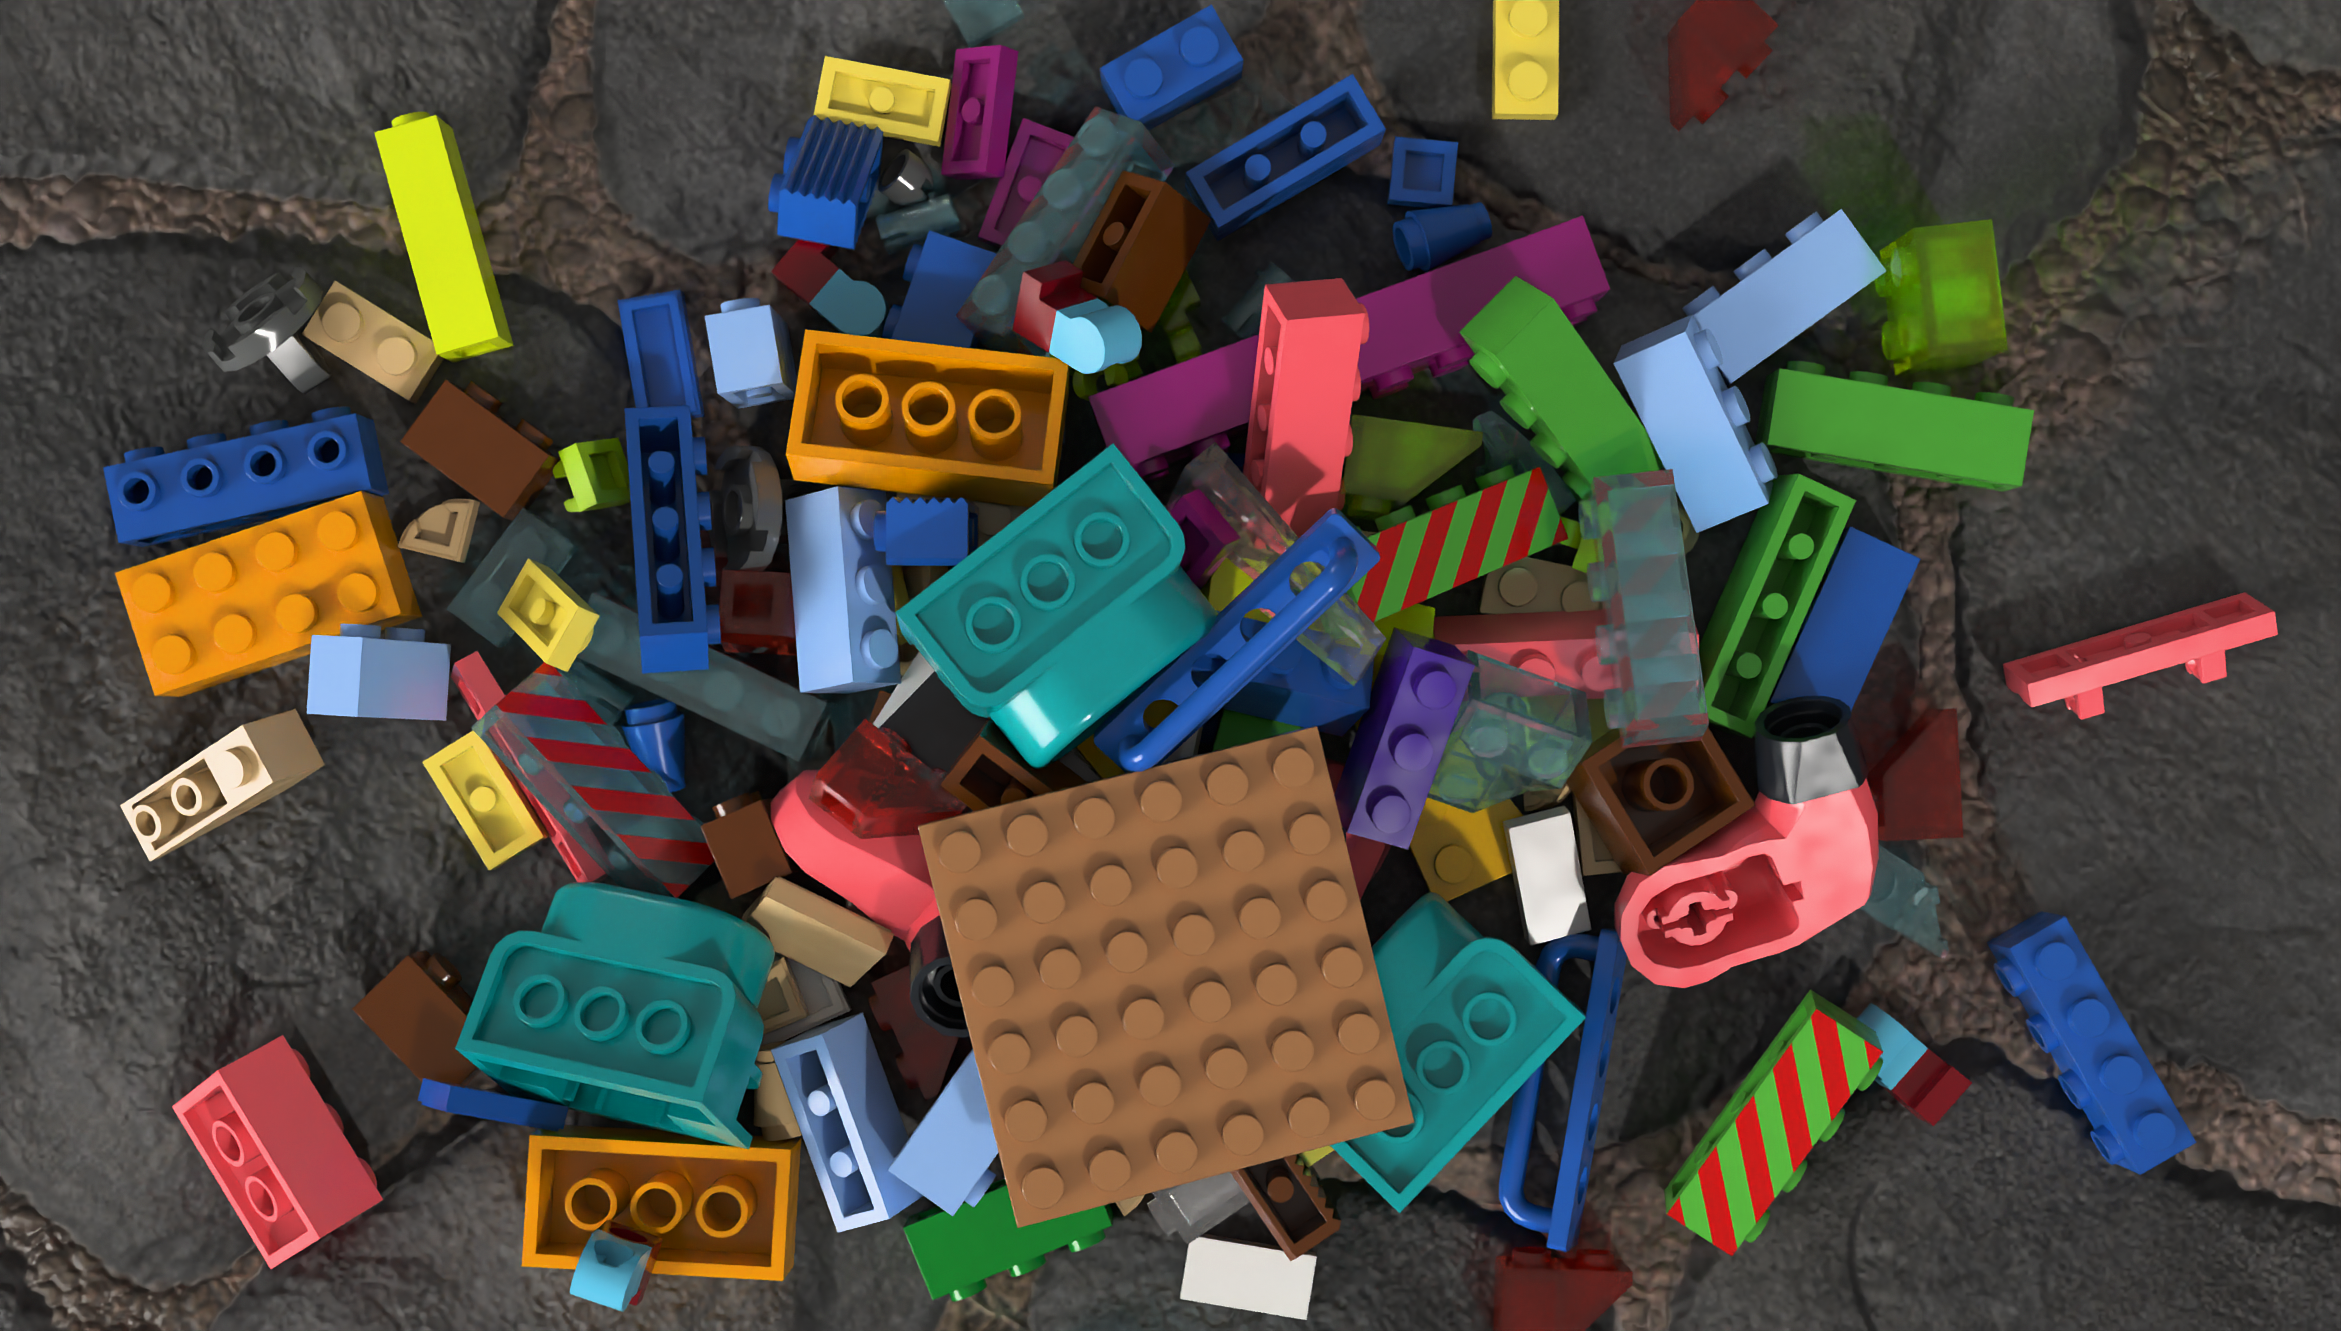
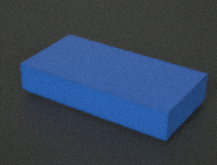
M679 289L618 300L636 408L690 405L691 419L705 417L684 292Z
M427 1078L422 1080L418 1101L422 1102L421 1105L441 1111L557 1132L559 1129H564L569 1108L508 1093Z

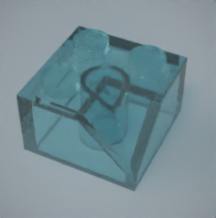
M1468 650L1465 656L1475 664L1427 798L1475 813L1525 792L1561 789L1592 744L1586 692Z

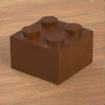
M1688 694L1645 746L1622 748L1620 740L1644 711L1643 709L1557 765L1623 875H1628L1631 872L1652 875L1755 806V803ZM1698 719L1701 741L1678 743Z

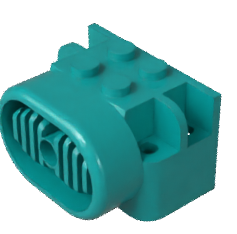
M1114 443L895 612L902 635L910 645L912 643L935 670L945 687H948L962 706L972 714L984 718L991 717L1026 763L1035 769H1042L1053 764L1093 735L1094 731L1146 681L1187 649L1210 633L1219 614L1180 566L1185 551L1184 534L1180 526Z
M569 883L556 891L541 933L517 931L505 936L496 944L489 956L455 1049L509 1094L567 1106L569 1110L749 1149L753 1137L742 1127L736 1118L746 1089L759 1088L763 1077L762 1071L755 1065L764 1032L763 1020L757 1009L774 961L775 949L770 939L753 925L707 905L603 883Z
M1434 892L1426 893L1420 897L1371 947L1414 1123L1330 1145L1399 1213L1586 1018L1584 1012L1574 1002H1571L1516 948L1501 938L1483 937L1448 902Z

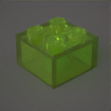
M1992 219L1913 228L1880 250L1881 259L1879 261L1887 271L1874 281L1879 297H1886L1889 322H1884L1882 326V347L1886 359L1893 360L1895 375L1970 367L2008 350Z

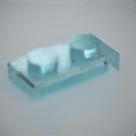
M523 507L447 607V610L496 647L503 648L515 631L497 612L527 559L530 558L550 567L558 575L579 546L531 510Z

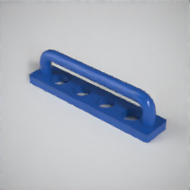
M1337 508L1328 510L1217 615L1211 631L1206 637L1187 649L1146 681L1094 731V744L1125 773L1141 772L1155 765L1162 764L1380 561L1377 547ZM1311 561L1324 566L1325 569L1300 593L1290 585V575L1295 567L1301 563ZM1252 609H1269L1276 614L1252 638L1244 635L1240 629L1242 618ZM1215 654L1225 658L1227 661L1203 684L1197 681L1191 673L1193 664L1203 655ZM1156 700H1170L1178 705L1156 728L1149 726L1143 718L1147 706Z
M1613 928L1601 929L1599 937L1577 933L1550 940L1541 950L1536 963V968L1558 988L1561 967L1566 960L1577 958L1595 962L1553 1208L1532 1204L1524 1195V1183L1545 1061L1514 1093L1499 1179V1200L1504 1212L1518 1225L1549 1234L1547 1248L1564 1252L1576 1247L1579 1240L1627 959L1617 931Z

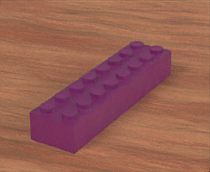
M1583 215L1356 298L1358 303H1362L1365 306L1369 317V337L1365 344L1360 345L1358 359L1361 393L1370 390L1373 400L1380 399L1409 387L1408 382L1414 379L1413 374L1430 369L1432 378H1436L1467 366V360L1471 359L1475 353L1459 332L1515 276L1554 298L1573 327L1587 322V316L1598 311L1596 303L1610 290ZM1259 334L1089 396L1091 410L1105 448L1114 443L1146 484L1168 476L1170 474L1168 464L1190 456L1195 466L1228 454V447L1231 446L1230 441L1248 435Z

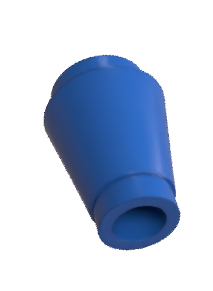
M1476 202L1470 205L1463 204L1407 211L1405 219L1394 222L1392 232L1397 254L1405 269L1412 271L1420 268L1423 272H1428L1479 244L1480 241L1491 238L1492 225L1485 206L1481 202Z
M675 698L653 699L625 707L624 711L627 722L621 724L631 751L651 771V773L640 772L647 785L648 794H666L685 788L684 712L677 711Z

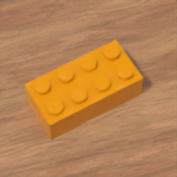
M805 329L786 456L793 479L796 481L949 497L953 499L963 497L971 501L1032 507L1057 487L1070 388L1069 365L1058 358Z
M359 491L115 573L155 696L183 697L309 655L311 653L312 635L340 636V623L381 626V630H384L385 627H393L422 617L384 499L381 496L364 491Z
M564 1125V1129H559L558 1132L538 1129L529 1135L522 1266L576 1269L591 1234L604 1222L610 1220L663 1238L652 1274L783 1281L794 1266L801 1138L767 1141L762 1136L751 1135L753 1138L750 1148L744 1149L664 1130Z

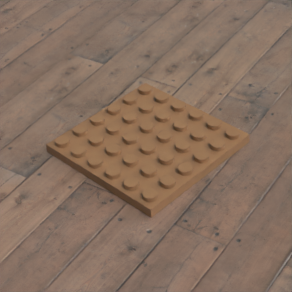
M1310 726L1155 765L1141 772H1127L918 825L1017 1228L1414 1123L1317 726Z

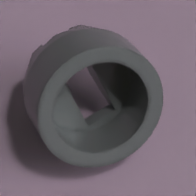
M902 150L884 170L878 184V191L895 203L903 206H916L927 198L920 188H933L932 171L921 158L910 150Z

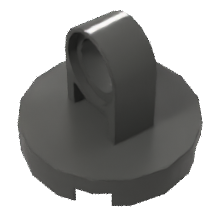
M294 267L291 274L294 278L293 280L287 281L278 272L248 290L223 312L231 321V324L221 335L210 328L204 336L202 348L224 372L239 370L267 355L300 392L307 394L331 377L332 372L319 351L307 337L302 335L300 327L312 316L320 304L323 290L302 267Z
M738 445L728 447L718 458L714 468L715 470H726L722 480L721 491L709 490L712 530H708L710 545L714 547L715 557H727V565L723 568L727 574L762 573L771 563L777 545L789 544L787 517L784 512L786 498L791 496L799 497L822 490L810 482L779 479L778 470L771 454L762 447Z

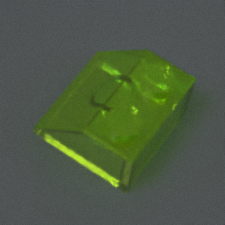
M1352 414L1349 423L1353 434V448L1351 455L1344 457L1341 495H1345L1344 505H1348L1347 516L1375 520L1389 514L1390 511L1401 509L1482 445L1483 432Z

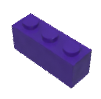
M1394 627L1371 691L1370 708L1362 716L1334 794L1341 825L1347 833L1408 850L1475 664L1455 645Z

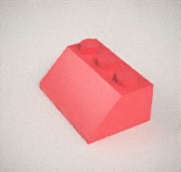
M284 1035L217 1070L172 1106L270 1269L383 1200L376 1188L377 1180L372 1168L365 1160L357 1157L343 1134L344 1127L339 1114L331 1105L324 1103L310 1080V1069L305 1058L297 1050L290 1047Z

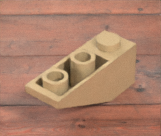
M296 709L241 725L120 806L149 861H153L284 792L323 767L325 763Z

